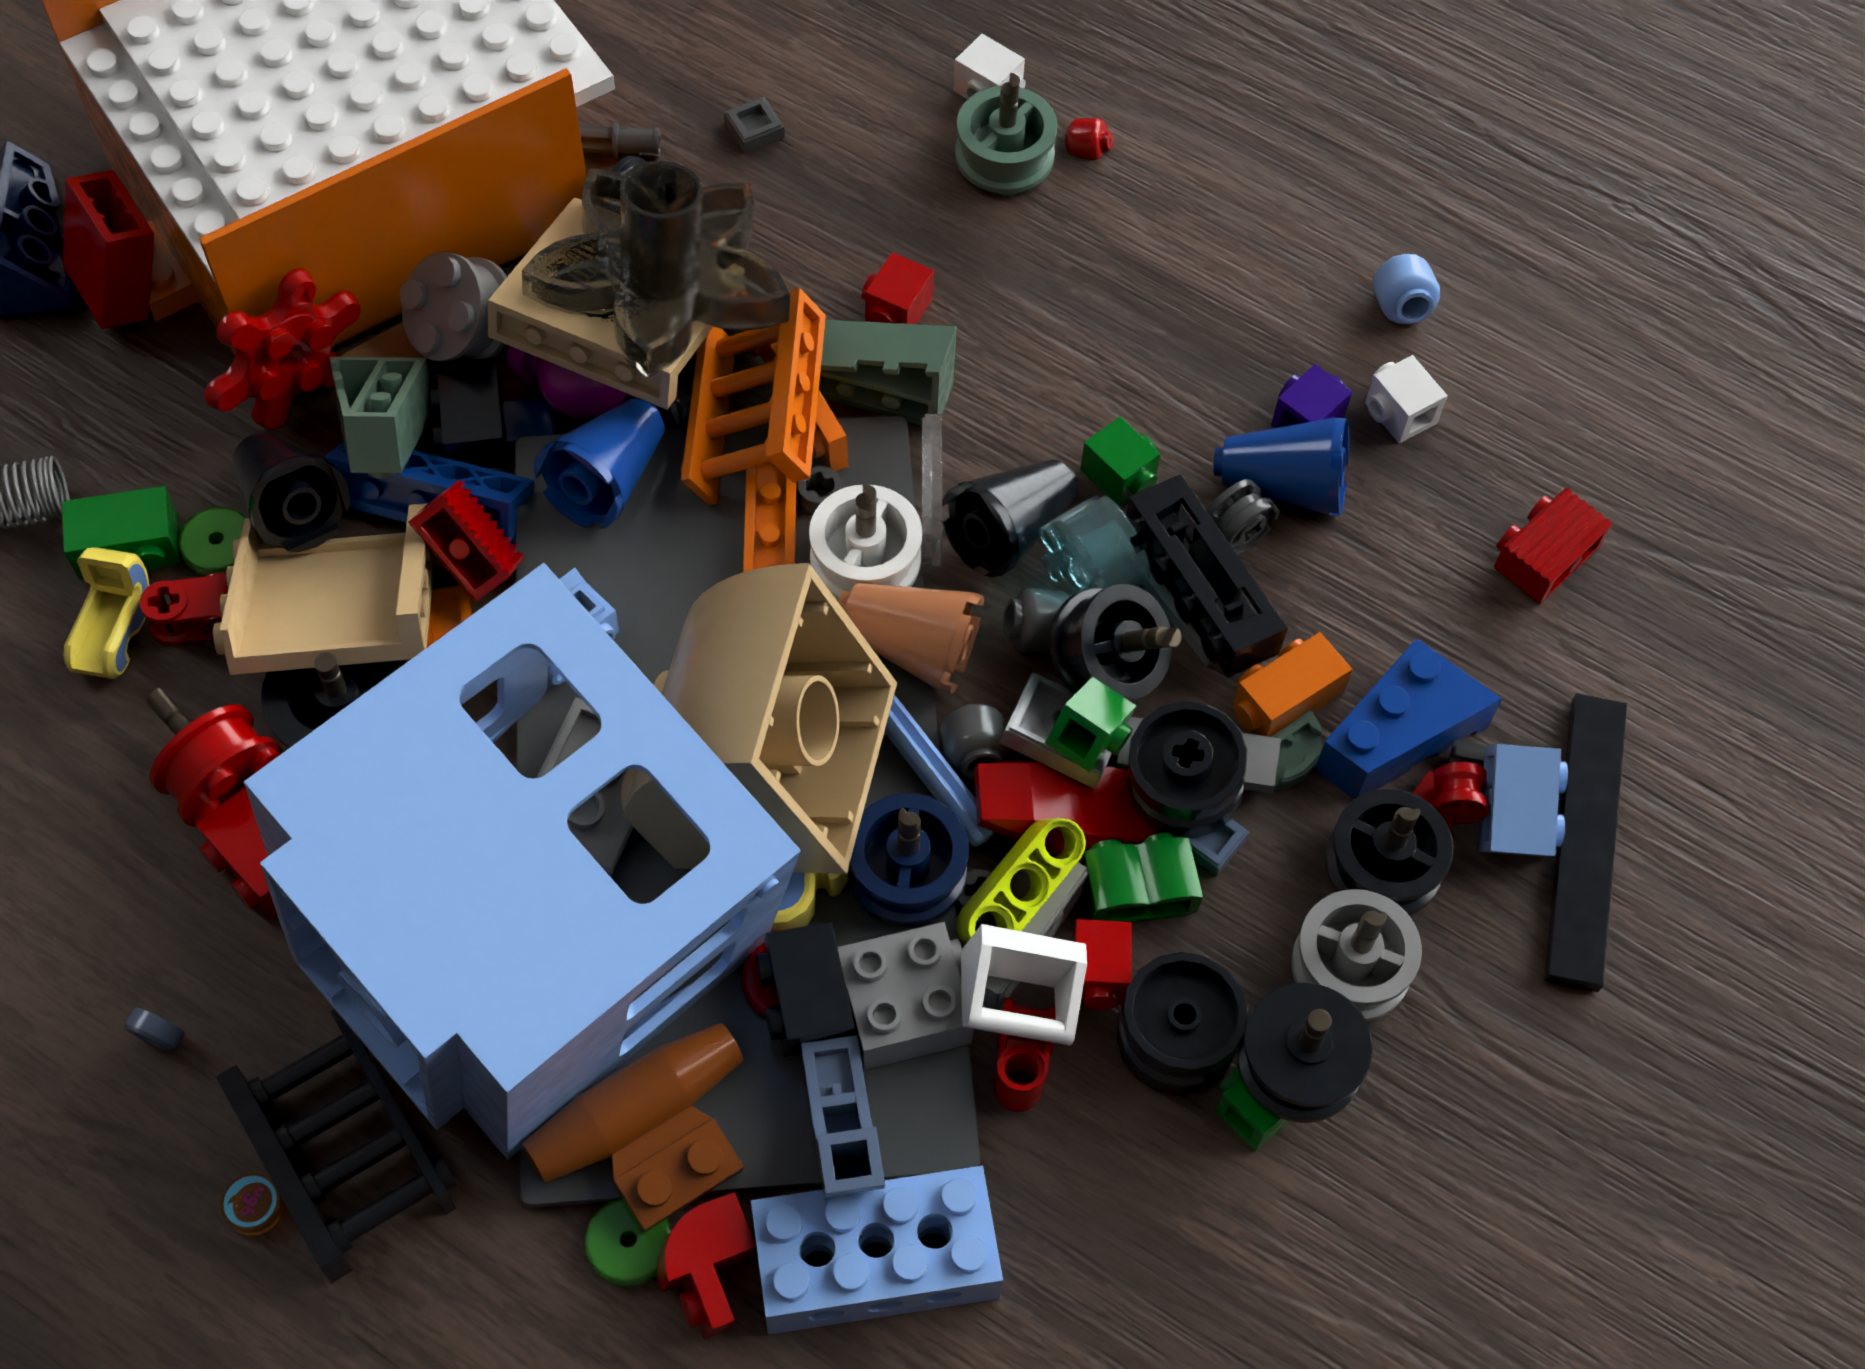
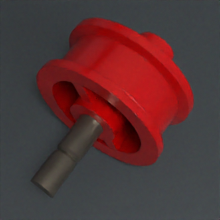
M163 688L154 690L146 698V703L168 725V728L175 735L154 760L149 773V781L159 793L172 795L178 802V815L188 826L196 827V823L245 788L244 781L282 754L281 747L273 738L260 737L253 729L254 717L242 705L222 706L191 721Z

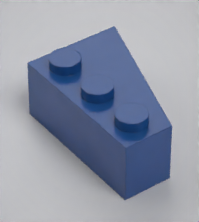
M1416 638L1327 738L1314 770L1350 797L1356 799L1410 771L1412 766L1433 754L1438 756L1449 750L1453 741L1461 740L1471 733L1476 735L1487 729L1502 698Z

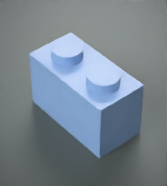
M1506 744L1486 746L1484 769L1487 771V786L1482 791V794L1488 799L1489 814L1480 822L1479 852L1538 857L1555 856L1556 846L1560 847L1562 845L1565 835V820L1563 815H1558L1559 793L1563 794L1567 787L1568 767L1566 762L1561 761V749Z

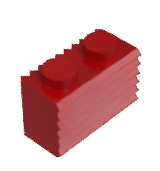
M456 481L425 505L408 523L472 600L477 602L509 578L523 561L524 553L517 552V545L510 544L511 537H505L504 529L497 528L498 521H491V513H484V505H477L478 498L471 497L470 489H464L465 482Z
M1570 488L1562 490L1553 500L1548 496L1542 497L1527 516L1529 522L1522 529L1516 524L1511 526L1496 545V548L1500 550V554L1494 568L1539 604H1542L1552 592H1555L1570 575L1579 569L1601 547L1612 526L1610 519H1605L1602 513H1598L1594 507L1588 506L1585 500H1580L1578 494H1572Z

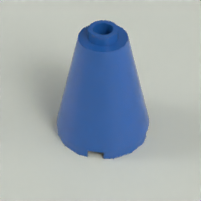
M630 399L545 445L535 457L534 473L536 479L542 474L548 486L543 491L548 502L563 516L580 526L588 527L594 522L602 524L600 529L607 528L621 515L664 435L665 426L659 410L649 402Z
M1333 417L1226 437L1223 447H1215L1213 459L1214 476H1222V484L1228 488L1239 481L1249 479L1260 488L1262 492L1261 497L1328 516H1341L1347 481H1344L1345 466L1348 465L1349 425L1348 421H1346L1347 418Z

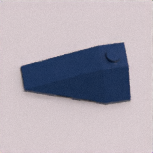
M9 141L4 143L0 151V315L71 309L76 303L77 288L63 267L64 227L60 226L56 212L61 203L50 164Z

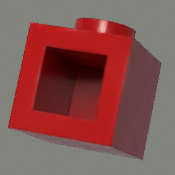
M892 252L878 274L872 273L864 284L861 298L865 300V321L917 324L933 300L934 270Z
M1076 919L1071 941L1086 944L1087 967L1081 1003L1095 1010H1107L1117 1005H1123L1127 987L1132 981V922Z

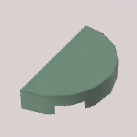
M1311 710L1272 736L1281 738L1274 790L1287 789L1303 782L1315 769L1322 749L1320 736L1322 730L1321 725Z

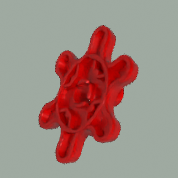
M296 268L282 278L278 286L276 302L263 315L252 317L243 311H234L226 315L217 327L216 336L221 343L235 349V358L227 371L214 378L207 385L203 395L206 404L211 408L226 412L234 409L246 399L254 397L255 402L251 412L253 422L260 427L270 430L279 428L286 421L290 403L299 391L310 392L320 385L328 388L333 387L329 357H340L335 352H331L333 341L340 332L357 321L361 312L360 305L354 294L347 290L339 291L324 303L313 305L316 286L312 276L305 269Z

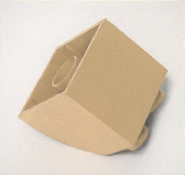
M810 563L775 565L733 575L710 587L692 604L686 616L670 669L663 671L657 677L654 686L799 847L801 853L793 872L847 874L897 682ZM639 769L627 770L621 790L624 818L673 868H695L709 854V845L706 839L646 772Z

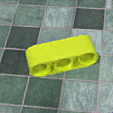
M1044 818L1033 823L1025 831L957 916L956 932L964 945L976 932V922L985 912H990L993 915L996 927L1015 931H1022L1078 863L1085 851L1086 839L1083 830L1077 823L1070 819ZM1053 828L1058 829L1064 838V848L1057 857L1050 856L1045 847V838ZM1023 870L1029 876L1031 882L1030 890L1026 896L1018 900L1011 892L1010 883L1013 875L1017 871Z

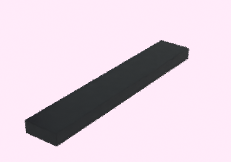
M1576 693L1571 701L1566 752L1568 781L1566 790L1562 794L1560 814L1563 815L1565 820V835L1562 845L1557 847L1544 981L1599 992L1604 985L1627 703Z

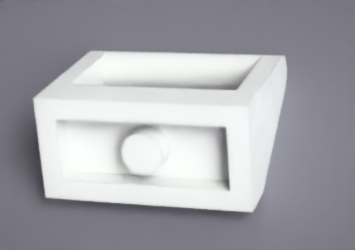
M981 924L961 950L963 1027L1072 1045L1076 1034L1087 967L1086 944ZM994 976L1054 987L1056 1020L982 1007L987 977Z

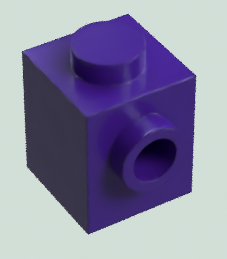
M1314 364L1301 377L1295 374L1285 383L1277 400L1271 426L1279 428L1333 417L1345 418L1353 391L1346 387L1340 378L1327 373Z

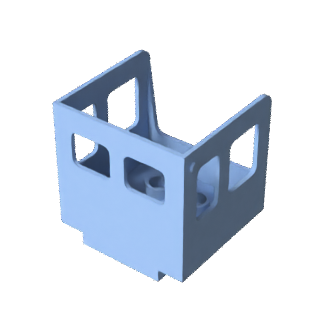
M542 563L244 781L268 857L260 862L292 959L435 1130H438L464 1108L507 1160L522 1149L521 1143L573 1098L607 1078L747 960L749 954L764 943L765 935L771 931L801 853L799 847L545 563ZM549 662L598 717L601 728L594 738L540 778H527L516 770L496 747L494 742L512 724L528 713L544 696L548 684ZM497 680V704L486 716L475 723L461 705ZM629 769H639L646 772L700 832L709 845V854L700 864L654 901L646 904L630 900L571 833L567 825L568 817L575 809L621 773ZM725 923H727L722 929H720L716 934H714V935H713L710 939H708L704 944H702V945H701L699 948H697L693 953H691L687 958H685V959H684L682 962H680L676 967H674L670 972H668L664 977H662V978H661L659 981H657L653 986H651L647 991H645L641 996H639L636 1000H634L638 995H640L645 989H647V988H648L651 984H653L657 979H659V978H660L662 975H664L668 970H670L674 965H676L680 960H682V959H683L685 956H687L691 951H693L697 946H699V945H700L702 942H704L708 937H710L714 932H716L720 927H722ZM722 952L720 959L696 981L664 1000Z

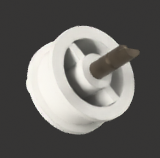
M869 484L854 485L834 492L823 500L815 510L809 528L810 564L836 600H839L844 589L851 591L856 583L911 587L921 567L922 525L917 511L906 498L882 486Z

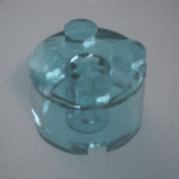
M1095 495L1039 528L1041 539L1048 553L1041 556L1043 566L1053 581L1058 582L1062 579L1070 589V597L1079 591L1094 588L1104 589L1113 585L1129 584L1138 587L1150 578V565L1145 550L1136 554L1129 540L1137 535L1135 529L1117 504L1106 496L1098 499V495Z

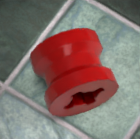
M1469 762L1444 764L1435 770L1434 787L1440 792V796L1435 800V809L1447 823L1470 824L1484 819L1489 814L1488 799L1482 794V791L1487 786V771L1482 766Z

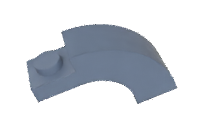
M858 1035L801 1043L810 1119L824 1197L884 1189L885 1179L876 1126L873 1127Z

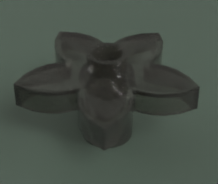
M667 161L646 162L633 167L625 175L591 168L582 187V228L584 234L570 236L554 242L538 252L522 269L523 295L548 308L579 315H598L614 312V335L617 346L623 353L627 363L646 379L670 367L685 353L692 339L694 321L698 320L717 328L729 330L764 329L789 321L791 297L780 274L765 260L752 252L746 251L753 230L754 200L751 183H719L702 186L700 179L693 171L680 164Z

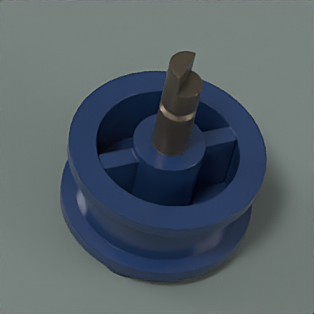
M902 793L887 796L874 802L863 811L849 863L848 878L855 898L873 916L897 925L924 924L944 915L958 901L966 882L969 842L965 828L957 815L949 807L925 795Z

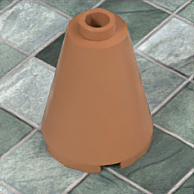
M856 583L851 591L845 589L842 591L838 603L874 652L943 693L952 695L956 691L958 684L951 683L949 680L952 674H954V670L961 673L965 671L981 621V617L972 615L973 605L984 606L983 595L974 592Z

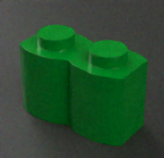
M1158 833L1143 840V843L1138 845L1122 844L1119 840H1104L1094 844L1090 850L1085 851L1081 864L1087 867L1088 872L1085 894L1091 920L1134 923L1144 919L1162 920L1183 917L1198 912L1203 895L1189 838H1174L1170 833Z

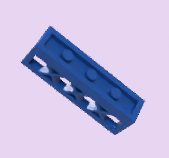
M344 442L324 456L325 460L332 463L340 471L349 486L350 509L407 523L409 505L429 503L456 481H464V489H470L471 497L478 498L477 505H484V513H491V521H498L497 528L504 529L505 537H511L510 544L516 541L517 509L534 494L533 479L413 450L402 473H396L386 478H374L369 476L368 473H351Z

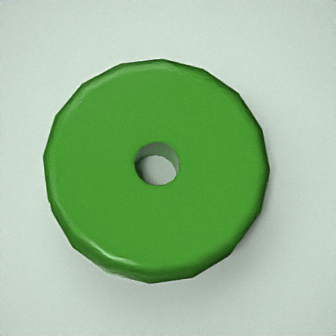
M210 507L197 512L186 521L179 533L178 547L186 565L196 574L202 576L214 573H227V567L234 566L233 540L240 539L244 519L248 517L241 511L229 507ZM217 540H223L219 544H213Z
M623 1199L607 1203L592 1217L585 1235L586 1254L593 1269L608 1283L623 1287L642 1285L657 1276V1262L661 1248L672 1231L670 1223L666 1219L643 1233ZM629 1235L635 1236L637 1241L634 1246L627 1248L621 1245L624 1237Z

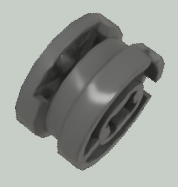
M1249 479L1239 481L1226 489L1206 510L1237 555L1243 554L1257 544L1271 529V526L1267 523L1270 517L1276 520L1280 512L1270 498L1261 497L1262 492L1260 488Z

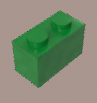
M166 486L62 501L64 554L78 579H82L83 576L77 559L84 550L92 547L135 553L140 557L147 571L157 570L165 565L181 563V554L178 547V512Z

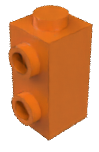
M1321 632L1304 642L1301 639H1296L1289 643L1279 653L1277 659L1264 667L1261 664H1256L1241 675L1237 681L1238 688L1232 705L1236 719L1246 731H1253L1256 735L1272 737L1309 710L1314 713L1344 694L1353 669Z

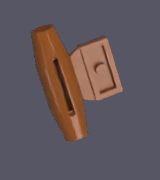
M721 1022L657 1047L577 1095L524 1140L521 1146L544 1184L612 1157L613 1184L642 1232L645 1233L743 1171L744 1166L715 1119L693 1107L698 1100L743 1062L742 1053L731 1033Z

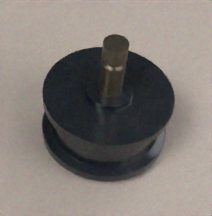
M1314 983L1288 984L1267 994L1253 1009L1245 1028V1034L1238 1046L1237 1064L1240 1078L1253 1100L1272 1115L1299 1123L1322 1121L1342 1111L1357 1093L1371 1065L1373 1055L1372 1036L1360 1010L1341 993Z

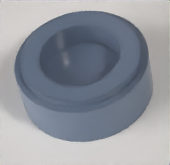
M138 1007L133 1008L124 1023L127 1032L167 1052L175 1051L185 1034L181 1028Z

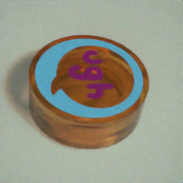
M248 1173L237 1177L226 1187L221 1198V1212L224 1219L236 1232L249 1236L259 1235L270 1230L279 1221L284 1208V1201L272 1179L260 1173Z

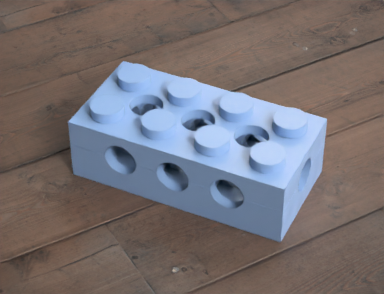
M983 1166L885 1180L884 1189L825 1198L823 1190L751 1200L768 1335L1000 1299L1003 1276ZM935 1233L943 1236L948 1244L942 1248L932 1249L924 1246L919 1239L924 1235ZM880 1242L885 1244L891 1251L883 1257L873 1258L864 1254L861 1249L869 1243ZM814 1251H824L832 1257L828 1264L821 1267H813L803 1261L809 1253Z

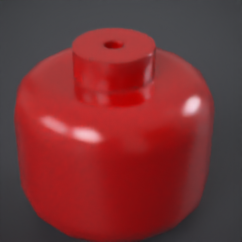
M1076 118L1066 130L1065 147L1068 153L1073 156L1097 160L1101 158L1104 150L1112 149V132H1108L1106 123L1100 118Z

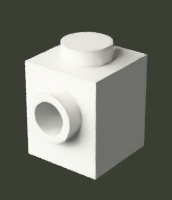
M981 34L955 59L953 91L968 99L981 90L1002 86L1004 83L1009 82L1010 73L1018 75L1020 78V88H1025L1026 82L1023 79L1025 58L986 35Z
M1413 355L1396 364L1388 362L1373 374L1365 403L1373 419L1378 423H1382L1399 444L1438 423L1448 395Z

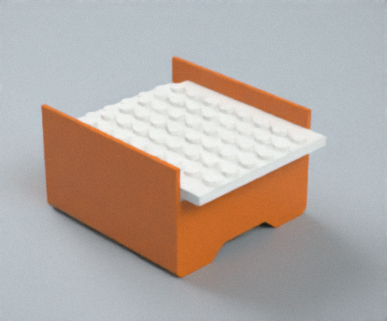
M40 0L98 142L110 165L154 232L150 301L148 305L149 312L155 322L197 302L201 303L216 328L226 315L234 311H243L252 317L261 316L270 310L276 302L278 286L282 278L293 269L303 268L311 274L316 286L313 305L322 304L335 293L343 290L353 293L360 305L361 312L357 321L338 334L333 341V348L401 315L400 289L404 282L409 279L415 267L429 255L438 252L456 253L465 258H484L500 267L527 254L574 197L591 204L576 107L614 90V76L554 0ZM229 347L235 356V349Z

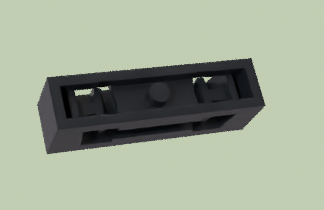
M1181 474L1129 496L1126 515L1123 520L1124 533L1131 545L1134 547L1139 546L1148 559L1149 569L1155 581L1159 585L1165 584L1173 596L1179 617L1184 623H1191L1201 638L1202 649L1209 661L1213 664L1218 663L1226 677L1229 678L1279 655L1288 627ZM1189 515L1193 518V520L1195 521V523H1196L1197 525H1195V524L1193 523V521L1191 520V518L1189 517ZM1184 538L1187 540V542H1188L1189 545H1190V548H1189V551H1188V552H1187V550L1185 549V547L1183 546V545H1185V543H1184ZM1242 591L1244 592V594L1246 595V597L1249 599L1250 603L1252 604V606L1254 607V609L1256 610V612H1257L1259 615H1257V614L1255 613V611L1253 610V608L1250 606L1249 602L1247 601V599L1245 598V596L1242 594ZM1218 599H1220V601L1224 605V614L1217 606Z

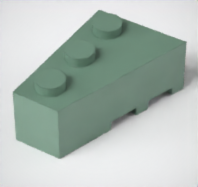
M825 320L819 391L825 400L885 416L899 415L904 417L907 422L937 429L953 387L957 326Z
M329 357L337 414L350 472L368 473L369 476L374 478H386L396 473H402L433 413L429 390L430 381L427 357Z

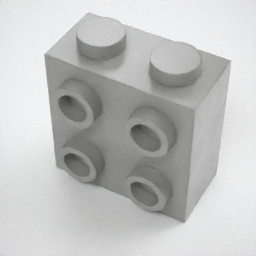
M945 922L838 947L855 1026L854 1035H858L863 1070L972 1044L974 1029L963 1027L960 977L962 947L959 939H949Z

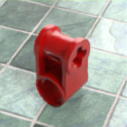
M214 573L204 577L173 581L162 580L148 586L141 594L140 607L143 615L149 620L152 637L157 642L166 646L214 640V624L222 621L220 597L221 594L228 593L226 573ZM164 594L169 595L172 603L167 604ZM166 624H171L173 633L168 631Z
M1005 997L1003 1011L1056 1020L1055 1005H1051L1049 1009L1015 1004L1014 999L1010 997ZM999 1033L997 1042L999 1053L994 1078V1094L998 1102L1006 1109L1014 1112L1027 1111L1034 1108L1041 1100L1048 1071L1049 1057L1052 1056L1054 1043ZM1013 1071H1024L1034 1081L1026 1085H1019L1013 1083L1007 1075Z

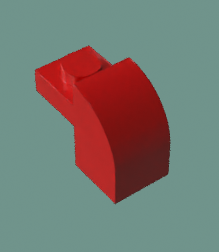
M735 1192L701 1204L687 1212L677 1222L667 1237L657 1262V1281L660 1293L683 1285L685 1292L681 1293L679 1297L684 1316L691 1328L699 1326L704 1340L725 1332L735 1321L716 1271L747 1259L757 1247Z

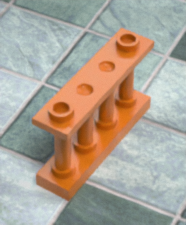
M801 288L783 293L781 315L777 322L729 336L716 323L696 350L697 358L684 460L681 465V481L708 506L715 505L718 502L721 476L767 463L776 466L793 483L810 478L826 315ZM778 342L777 355L774 361L733 373L735 355ZM774 382L773 393L769 402L728 414L731 394ZM769 423L768 437L765 443L723 455L725 435Z

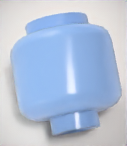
M1402 254L1385 261L1376 271L1372 281L1373 292L1382 312L1389 320L1397 324H1411L1422 321L1433 312L1440 300V286L1431 267L1425 259L1416 254Z

